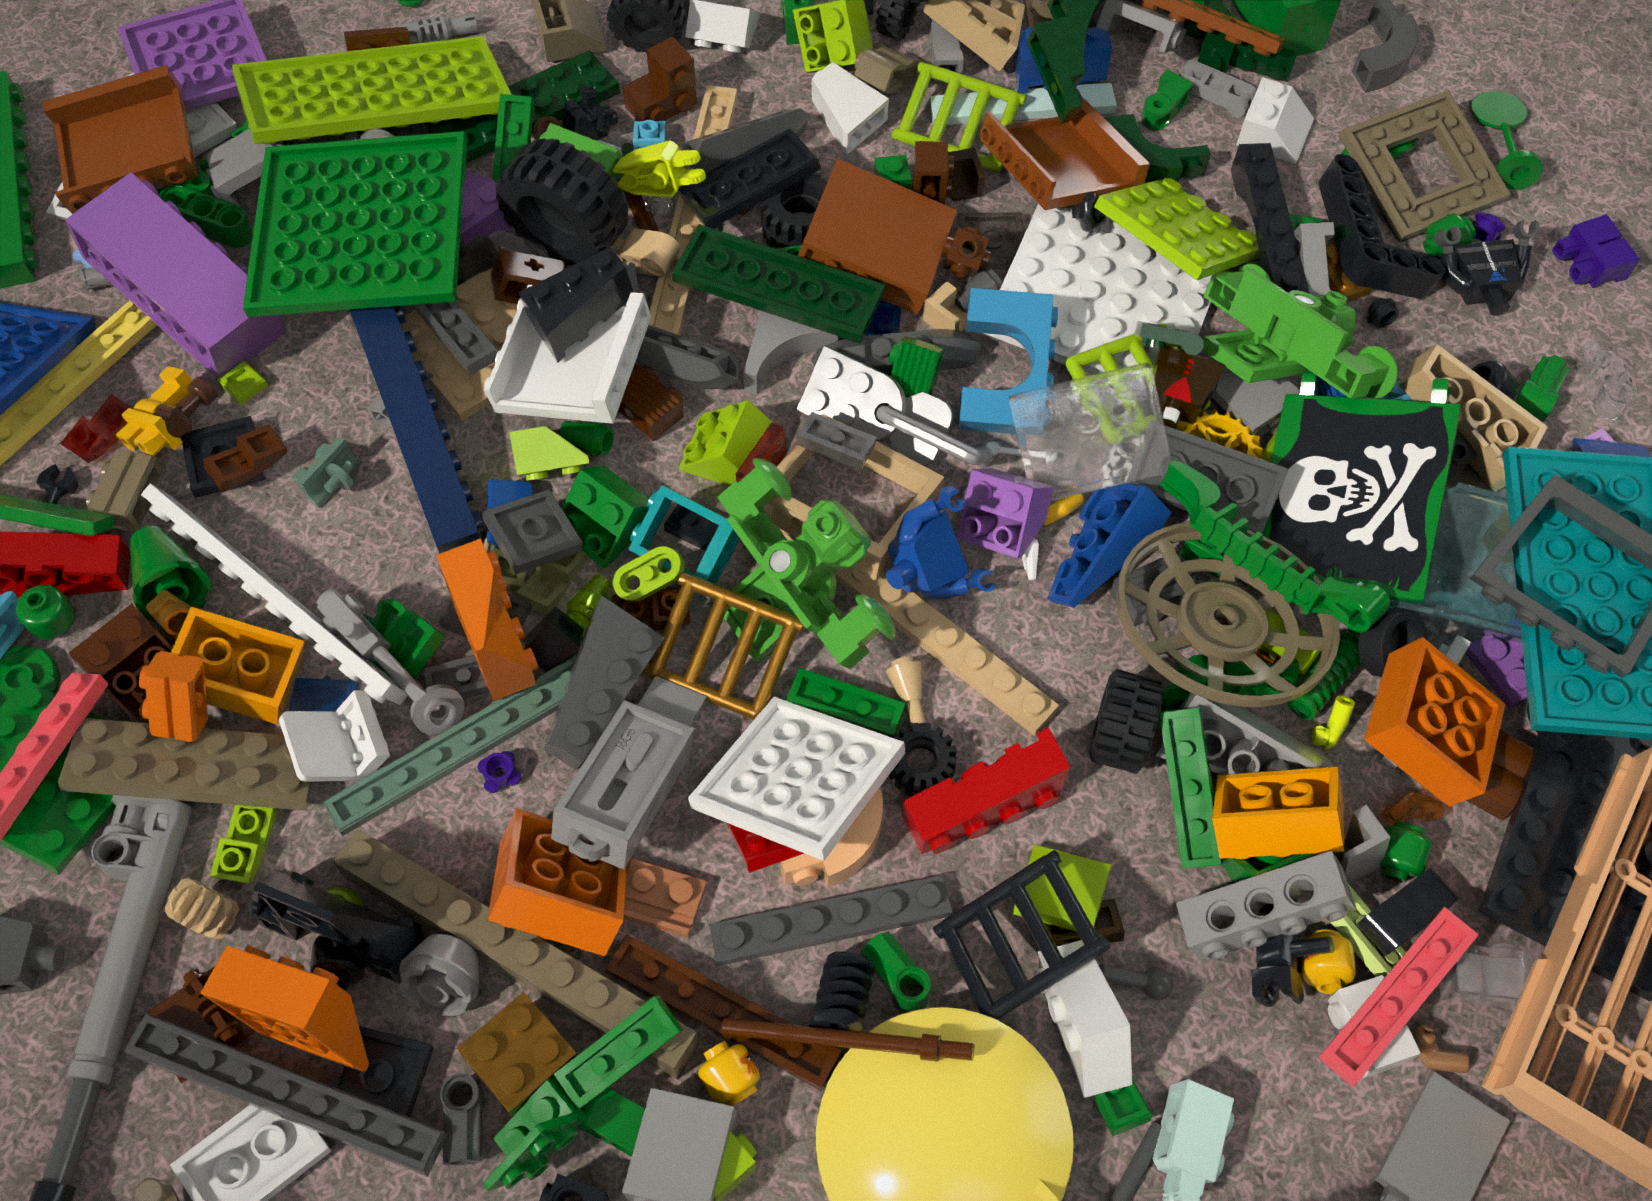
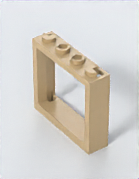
M824 413L822 414V416H824V417H827V418L832 419V420H834V421L840 422V421H838V420H835V419H833V418L827 416V415L824 414ZM877 441L864 466L915 492L917 496L879 544L871 540V546L867 549L866 557L853 568L875 581L891 562L888 545L897 536L896 533L903 515L930 499L938 500L944 476L909 459L902 453L896 452ZM795 445L779 463L777 468L790 482L815 452ZM779 494L763 507L778 528L796 538L801 535L802 524L808 518V512L812 509L791 497L790 501H787Z

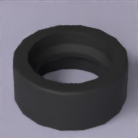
M1390 608L1367 631L1360 632L1358 642L1359 657L1363 667L1371 675L1382 677L1388 658L1389 638L1395 627H1397L1399 637L1397 649L1422 637L1428 641V632L1424 621L1416 612Z

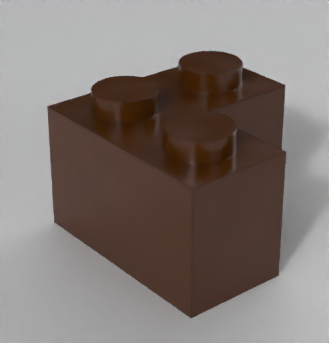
M672 36L646 50L649 73L623 86L625 108L637 121H666L680 112L688 111L693 105L697 104L694 58Z

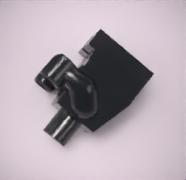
M593 86L581 89V103H576L574 99L565 101L562 125L567 130L597 141L608 136L610 125L618 123V115L610 109L611 107H603L600 103L591 102L592 99L597 97V91Z

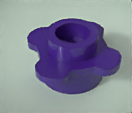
M1477 212L1475 214L1476 220L1472 223L1475 228L1476 238L1483 242L1500 240L1502 237L1500 232H1503L1505 229L1500 219L1493 214Z
M509 751L493 753L478 763L477 768L484 775V788L487 792L496 793L501 787L519 784L521 773L514 767L515 757L513 753ZM502 769L503 773L501 775H497L496 771Z

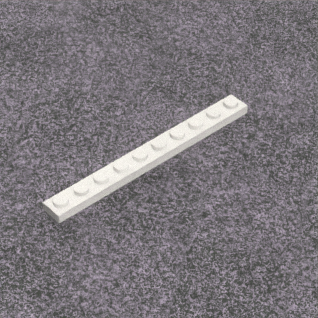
M149 484L141 495L153 504L149 509L152 513L165 522L171 519L175 523L172 529L188 541H191L193 538L198 542L194 547L197 551L210 560L216 557L221 561L217 567L235 580L240 577L244 581L241 587L250 595L259 600L261 597L265 598L268 601L265 605L267 610L282 620L285 617L290 619L292 623L289 628L305 640H308L310 637L314 639L317 643L313 648L331 661L334 658L339 660L342 664L338 669L355 682H358L359 679L367 684L364 691L380 703L388 699L401 705L408 694L391 677L368 658L363 657L340 635L336 636L322 624L320 618L173 496L152 484Z

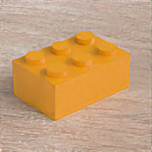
M190 607L171 653L179 654V657L189 655L203 659L208 705L278 725L279 717L284 711L304 660L305 641Z
M1338 766L1218 775L1212 821L1220 859L1235 858L1242 860L1258 856L1287 857L1293 854L1311 853L1320 855L1331 850L1332 852H1344V800Z

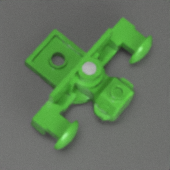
M1246 264L1236 272L1230 273L1225 271L1211 276L1204 298L1250 330L1205 336L1202 350L1219 363L1224 364L1226 368L1247 383L1300 375L1305 371H1311L1350 399L1365 396L1381 398L1394 388L1398 378V368L1394 357L1389 351L1380 346H1369L1354 356L1345 350L1347 347L1352 346L1354 342L1352 334L1355 330V310L1347 305V297L1336 291H1328L1326 295L1313 296L1298 290H1292L1288 293L1271 282L1267 272L1256 264ZM1278 317L1277 322H1276V324H1275V326H1274V329H1272V327H1273V325H1274V323H1275V320H1276V318Z
M754 458L752 462L755 468L740 482L735 481L717 497L730 514L726 520L759 564L752 573L732 590L761 602L769 600L771 606L796 615L807 630L819 636L839 665L851 669L870 653L865 645L878 634L882 633L890 640H893L896 635L895 625L889 613L872 597L864 594L856 595L855 599L858 606L845 617L832 601L836 591V573L834 568H854L866 557L867 549L871 546V538L848 509L837 501L829 499L828 501L821 500L808 512V518L802 524V531L799 537L795 540H787L763 507L777 494L790 501L792 497L790 484L784 474L774 464L763 458ZM729 605L724 619L739 639L749 613ZM762 619L749 652L753 660L760 662L774 651L783 626Z

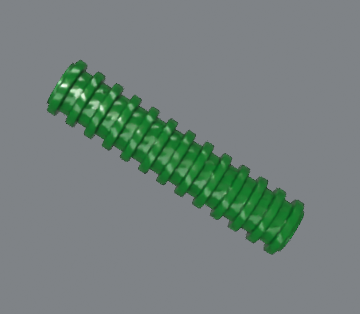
M1347 628V631L1340 636L1337 655L1325 677L1303 696L1287 702L1288 707L1295 715L1306 720L1315 718L1317 712L1322 710L1324 704L1329 702L1330 697L1335 695L1337 689L1342 687L1344 681L1348 680L1350 675L1356 671L1357 666L1362 664L1358 647L1360 632ZM1319 662L1314 665L1313 669L1307 673V676L1300 681L1296 688L1312 675Z

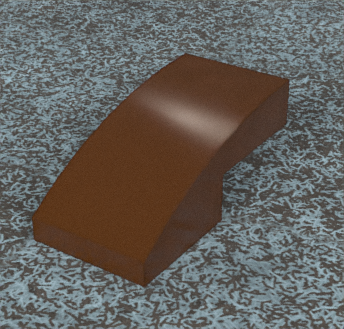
M270 424L237 436L236 447L204 458V467L221 492L253 478L287 453L286 446Z

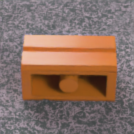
M160 651L155 654L149 665H144L140 673L139 686L141 689H146L142 716L149 719L151 736L162 738L174 736L175 740L194 742L199 738L208 721L204 661L201 657L189 655L179 657V654Z

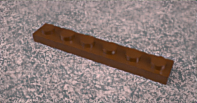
M628 934L625 935L605 968L607 974L651 998L660 995L667 1007L734 1044L744 1045L749 1052L820 1091L824 1088L841 1056L842 1050L834 1046L723 1035L722 1024L724 1018L794 1024Z

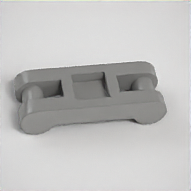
M1195 60L1186 61L1181 69V73L1178 74L1193 83L1191 94L1228 109L1230 114L1239 118L1245 114L1248 104L1252 103L1257 91L1252 84Z

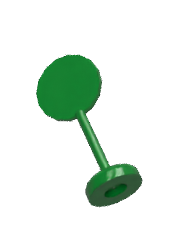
M1491 91L1477 95L1471 102L1470 112L1483 125L1502 129L1509 154L1496 167L1498 174L1507 189L1522 190L1531 186L1542 175L1543 165L1541 159L1532 151H1517L1510 130L1522 125L1526 120V106L1515 96L1504 92Z

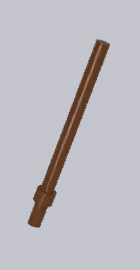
M724 1018L722 1024L723 1035L920 1055L921 1060L938 1062L939 1058L973 1061L975 1051L974 1043L941 1040L940 1035L922 1034V1037L919 1038Z

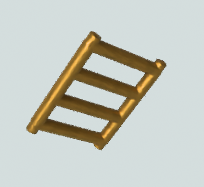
M682 572L678 580V585H681V588L662 633L664 640L654 653L651 663L648 662L642 674L652 679L658 676L707 696L706 701L754 720L771 699L797 631L802 632L805 627L794 614L697 576ZM697 592L715 599L685 676L666 669L665 666L694 593ZM730 605L749 614L720 687L716 689L698 681ZM762 619H766L783 626L754 701L750 703L733 696V692Z

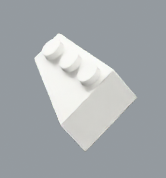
M1080 940L1057 946L1064 958L1084 946V944ZM1038 951L1039 969L1034 970V976L1049 967L1041 951ZM1094 959L1040 993H1045L1050 1015L1058 1027L1084 1098L1132 1085L1130 1023Z

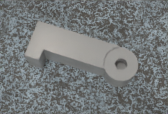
M930 18L932 65L938 67L940 65H952L955 69L954 72L962 74L964 59L963 52L960 51L959 40ZM933 79L934 82H943L937 79Z
M1334 222L1300 224L1294 231L1309 292L1313 296L1326 295L1328 291H1331L1329 290L1326 243L1335 235Z

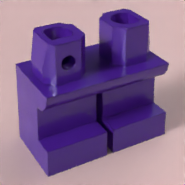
M1607 214L1574 225L1568 236L1558 239L1552 249L1553 254L1558 260L1571 258L1574 261L1569 269V276L1575 284L1589 282L1592 288L1599 287L1604 281L1614 279L1615 282L1627 280L1640 261L1626 239H1621L1623 235Z

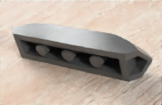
M801 108L776 112L684 142L681 151L698 150L701 157L700 161L689 165V167L692 169L701 168L707 173L791 128L800 137L807 126L809 114Z
M648 325L635 361L642 368L649 367L665 372L670 378L684 379L690 386L700 389H721L738 382L740 364L733 353Z
M930 329L864 336L861 344L843 339L825 346L890 376L894 365L889 363L891 349L894 343L899 344L900 340L905 336L945 348L939 371L967 368L973 365L982 343L966 332L950 329ZM823 347L819 348L816 351L815 355L811 360L814 366L818 361V358L821 354Z

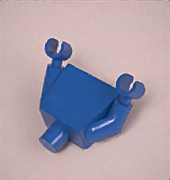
M953 486L944 487L939 494L938 500L930 499L903 515L896 533L897 536L888 545V553L894 567L887 571L886 578L893 588H903L907 593L919 592L924 598L942 600L969 593L968 589L971 588L984 592H990L995 589L996 584L988 583L982 586L980 581L983 575L991 574L993 571L978 568L972 573L971 578L965 579L964 575L968 574L969 570L947 513L943 510L948 508L953 512H958L965 507L966 501L962 498L950 503V498L960 492L959 489Z

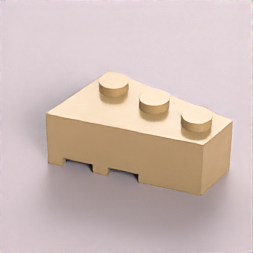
M926 0L923 12L1000 72L1017 49L1025 5L1015 0Z

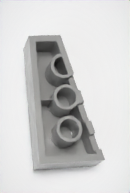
M1190 692L1179 707V709L1201 707L1210 771L1227 775L1332 767L1329 758L1243 707L1214 702ZM1161 735L1156 744L1155 756L1166 759L1163 735Z

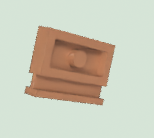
M631 859L626 873L624 919L689 939L693 923L707 888V881Z

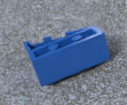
M1033 27L1020 30L1018 46L1015 50L1014 68L1017 91L1019 93H1027L1028 87L1043 85V88L1046 90L1026 42ZM1099 28L1087 30L1084 47L1085 74L1079 84L1107 80L1112 50L1109 31Z

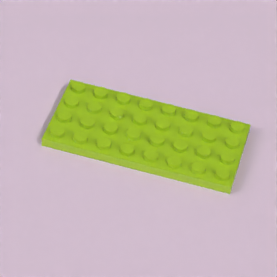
M484 36L232 64L234 79L254 144L270 145L284 140H307L315 136H339L346 132H366L370 129L393 126L402 128L410 124L424 122L438 123L441 120L455 118L470 119L473 116L498 115L500 94L512 95Z

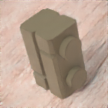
M116 449L111 460L106 461L102 466V479L97 489L92 490L87 497V510L114 515L113 529L117 528L123 531L136 532L140 528L151 504L141 494L149 484L158 488L165 474L157 459L152 455L134 454L131 451Z

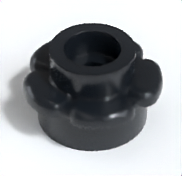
M1379 298L1375 300L1368 308L1369 316L1367 322L1369 324L1373 322L1378 329L1392 324L1399 315L1396 302L1392 298Z

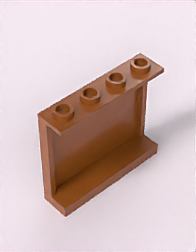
M168 65L42 101L44 113L54 124L63 182V190L55 193L57 198L72 214L130 172L142 182L144 180L150 182L155 189L180 184L198 177L182 87Z
M1082 96L1083 106L1073 121L1061 124L1059 117H1052L1003 126L990 111L985 114L984 123L980 131V140L1044 210L1080 204L1089 192L1103 195L1145 183L1150 163Z
M837 158L798 256L885 284V294L882 300L917 315L930 291L942 256V250L957 210Z

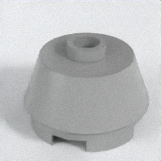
M444 934L431 935L401 961L400 976L402 982L399 986V991L410 1003L418 1008H421L423 1002H426L432 1006L444 1008L442 1016L460 1015L465 1012L468 1003L474 1001L478 996L480 958L469 944L456 937Z

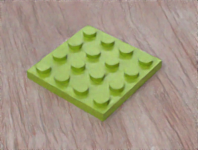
M1171 178L1159 179L1100 195L1094 206L1196 280L1259 258L1258 242L1255 235L1232 225L1231 219L1228 216L1212 211L1206 206V202L1202 198L1189 195L1181 189L1180 183Z

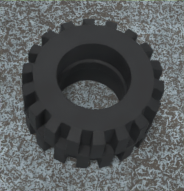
M611 0L607 13L608 26L610 31L615 32L614 37L617 40L623 41L624 46L632 47L636 52L641 53L643 51L647 53V49L672 36L678 43L681 41L688 18L690 3L689 0Z
M815 172L761 201L762 235L764 238H767V244L770 247L776 245L777 249L803 244L828 182V177L821 178V173ZM795 212H807V213H811V214H808V215H795V214H792V213H795Z
M1115 669L1112 672L1104 690L1089 750L1091 762L1137 774L1144 767L1162 706L1164 693L1162 681Z

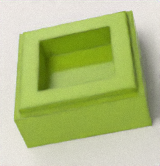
M245 360L217 379L220 387L240 406L268 386L266 380Z

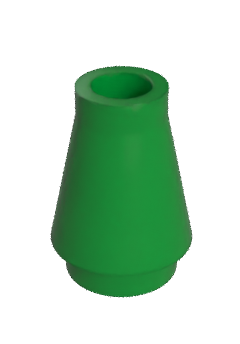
M564 421L559 435L568 442L595 457L600 454L607 455L614 442L613 429L601 422Z

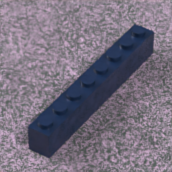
M401 306L350 309L352 319L439 554L480 539L479 533L485 531L482 519L478 511L471 513L467 503L474 500L467 480L460 482L456 471L462 470L455 449L447 450L444 441L450 440V436L444 419L437 421L433 411L439 410L433 390L425 391L422 382L427 381L428 378L422 361L414 362L411 353L417 351L411 332L403 333L400 324L406 322Z

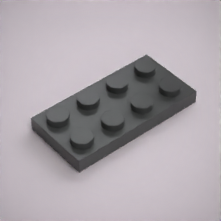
M1151 421L1125 483L1147 486L1161 502L1186 510L1179 500L1160 486V482L1163 481L1167 473L1168 464L1174 460L1179 461L1199 471L1218 486L1220 498L1217 504L1211 507L1218 512L1234 503L1237 505V515L1231 524H1235L1244 517L1248 520L1247 530L1255 533L1259 531L1263 534L1288 473V468Z

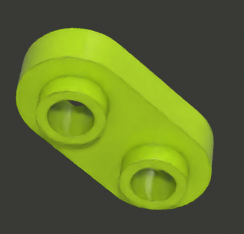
M667 546L656 547L621 566L616 571L613 578L614 590L622 599L632 602L641 601L678 581L680 574L684 572V559L675 549ZM666 560H670L672 567L670 571L664 573L662 565ZM638 577L640 585L637 589L632 590L630 583L633 578Z

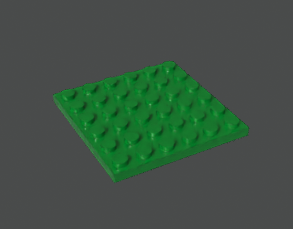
M464 131L265 147L243 302V310L247 317L456 302L467 138Z

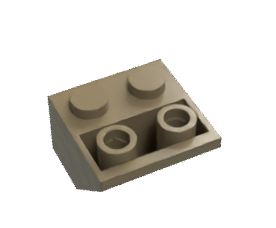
M531 0L535 23L547 63L573 58L589 50L592 54L607 51L592 3L586 0Z

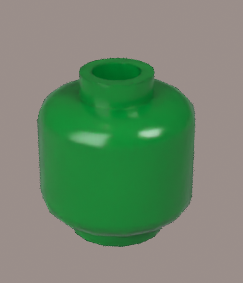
M1455 213L1447 214L1431 223L1425 230L1426 240L1423 241L1425 252L1433 257L1436 256L1440 260V253L1443 252V248L1435 243L1434 236L1439 230L1446 229V236L1449 239L1448 230L1454 226L1461 230L1462 235L1460 241L1454 245L1473 243V239L1476 237L1473 224L1466 216H1459Z
M48 584L29 588L20 596L16 603L15 611L18 620L34 637L43 640L62 636L70 629L74 622L75 612L70 601L57 587Z
M1394 821L1393 826L1383 827L1390 836L1385 857L1380 862L1381 867L1384 868L1383 876L1399 882H1407L1408 876L1418 877L1424 873L1432 848L1431 840L1424 835L1426 830L1402 821Z

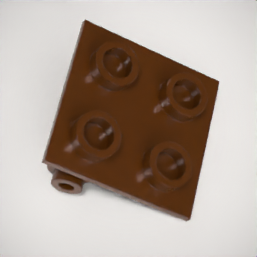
M214 967L207 972H200L199 969L187 972L183 977L185 983L182 989L146 1012L231 1047H235L256 1032L200 994ZM176 1075L180 1083H183L187 1080Z

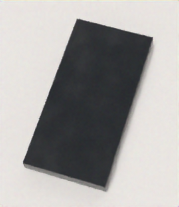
M790 128L705 174L706 179L701 183L681 186L679 192L704 226L713 228L821 169V166L815 155Z

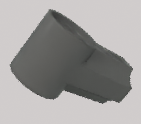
M461 1073L455 1074L444 1082L440 1091V1098L443 1104V1131L448 1135L443 1144V1164L469 1165L482 1162V1107L485 1101L484 1091L471 1076ZM461 1087H471L473 1095L470 1102L465 1106H454L453 1097L455 1092Z

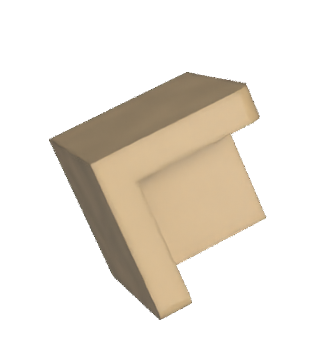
M947 281L925 300L923 320L935 329L966 331L967 313L955 305L957 288Z

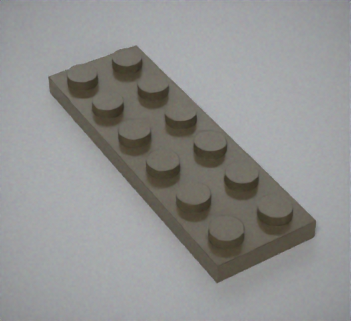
M85 718L73 735L58 780L60 791L304 811L307 810L313 783L301 781L297 777L284 735L203 728L197 740L187 742L175 740L174 736L171 738L151 736L149 723Z

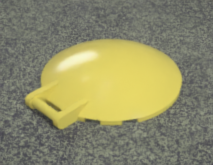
M941 1007L914 1010L891 1018L869 1032L919 1038L922 1037V1034L940 1035L941 1040L974 1043L973 1061L939 1058V1061L935 1062L921 1060L920 1055L850 1048L835 1068L821 1099L816 1126L818 1168L829 1201H1062L1069 1182L1073 1162V1126L1069 1107L1060 1083L1047 1061L1031 1043L1011 1027L989 1016L965 1009Z

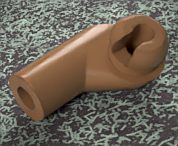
M1419 1025L1414 1028L1412 1036L1421 1052L1417 1057L1428 1069L1467 1073L1469 1057L1466 1052L1442 1050L1436 1043L1437 1038L1431 1027Z

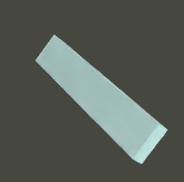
M1111 83L1077 85L1076 88L1081 96L1099 114L1115 113L1117 104ZM1029 88L1027 93H1021L1027 95V100L1023 106H1019L1015 120L1058 117L1047 89ZM978 92L959 93L957 95L947 125L967 124ZM944 95L929 96V107L933 124ZM990 97L980 123L984 122L985 114L989 111L1001 121L1007 102Z

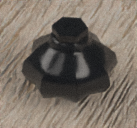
M1089 192L1080 204L1074 205L1072 218L1080 222L1083 231L1098 233L1102 225L1106 223V215L1094 207L1099 196L1102 194Z

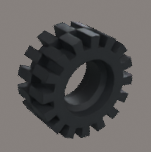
M880 0L881 6L877 10L879 15L875 22L877 24V32L901 41L906 37V33L910 31V26L914 24L913 19L914 16H917L918 11L916 9L920 2L913 3L911 0Z
M918 723L911 724V730L908 731L906 727H903L899 731V736L896 734L893 736L894 739L904 742L906 753L889 774L890 780L895 779V786L899 790L902 787L906 788L905 794L912 796L913 791L920 793L949 777L953 778L957 761L956 746H951L952 738L949 734L945 737L942 736V728L937 727L935 732L930 730V723H925L924 729H919ZM919 748L929 750L936 758V765L927 772L915 771L907 763L908 754Z

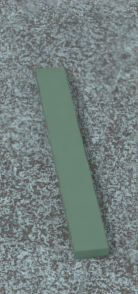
M577 655L535 678L536 685L497 700L324 800L322 803L341 835L348 834L556 712Z

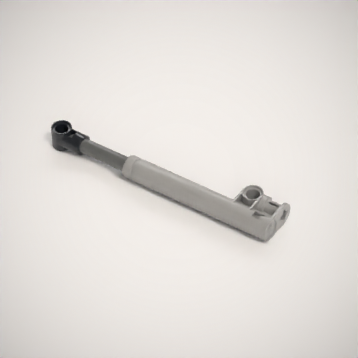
M113 795L111 802L116 808L111 823L104 828L103 834L95 840L92 846V858L109 878L127 881L73 1052L74 1060L70 1062L66 1079L72 1081L64 1111L42 1181H35L29 1201H73L76 1187L71 1185L101 1087L110 1086L114 1073L113 1065L117 1063L192 814V808L183 802L171 799ZM123 850V854L119 859L107 862L113 852Z

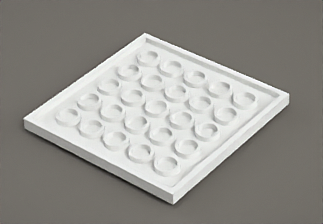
M1038 203L1000 290L1053 295V307H1058L1056 328L1051 327L1050 339L1056 340L1054 361L1065 365L1066 359L1070 356L1135 333L1138 321L1157 325L1164 323L1168 327L1199 335L1211 303L1204 298L1211 276L1200 280L1194 279L1107 216L1106 223L1102 225L1100 232H1086L1081 228L1080 222L1072 218L1074 205L1044 210ZM984 333L1025 349L1018 341L1009 336ZM1143 344L1152 363L1155 365L1160 348ZM1130 350L1113 355L1131 390L1149 397L1150 386ZM1100 361L1083 366L1085 373L1111 383Z

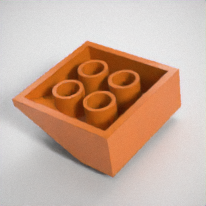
M480 538L436 555L453 605L493 702L536 685L533 671L539 669L532 649L527 648L524 650L521 645L520 639L525 638V634L518 617L510 619L506 610L512 608V604L507 594V587L501 574L502 570L494 550L486 552Z
M1422 637L1389 653L1364 740L1450 807L1485 793L1506 704Z
M516 808L499 844L488 921L498 923L507 928H514L537 935L546 940H553L573 946L585 952L606 956L624 921L626 868L623 870L599 859L589 861V859L571 854L568 846L551 839L553 820Z
M247 945L244 951L230 946L225 947L200 994L264 1037L366 1072L369 1062L351 995L337 985L339 978L336 975L321 968H315L313 973L303 971L305 968L303 965L283 956L279 958L278 962L270 960L271 956L268 953L250 945Z

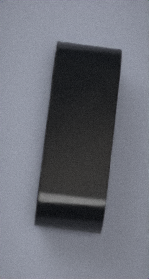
M1431 867L1372 910L1357 925L1382 954L1387 956L1429 924L1444 907L1448 909L1460 898Z

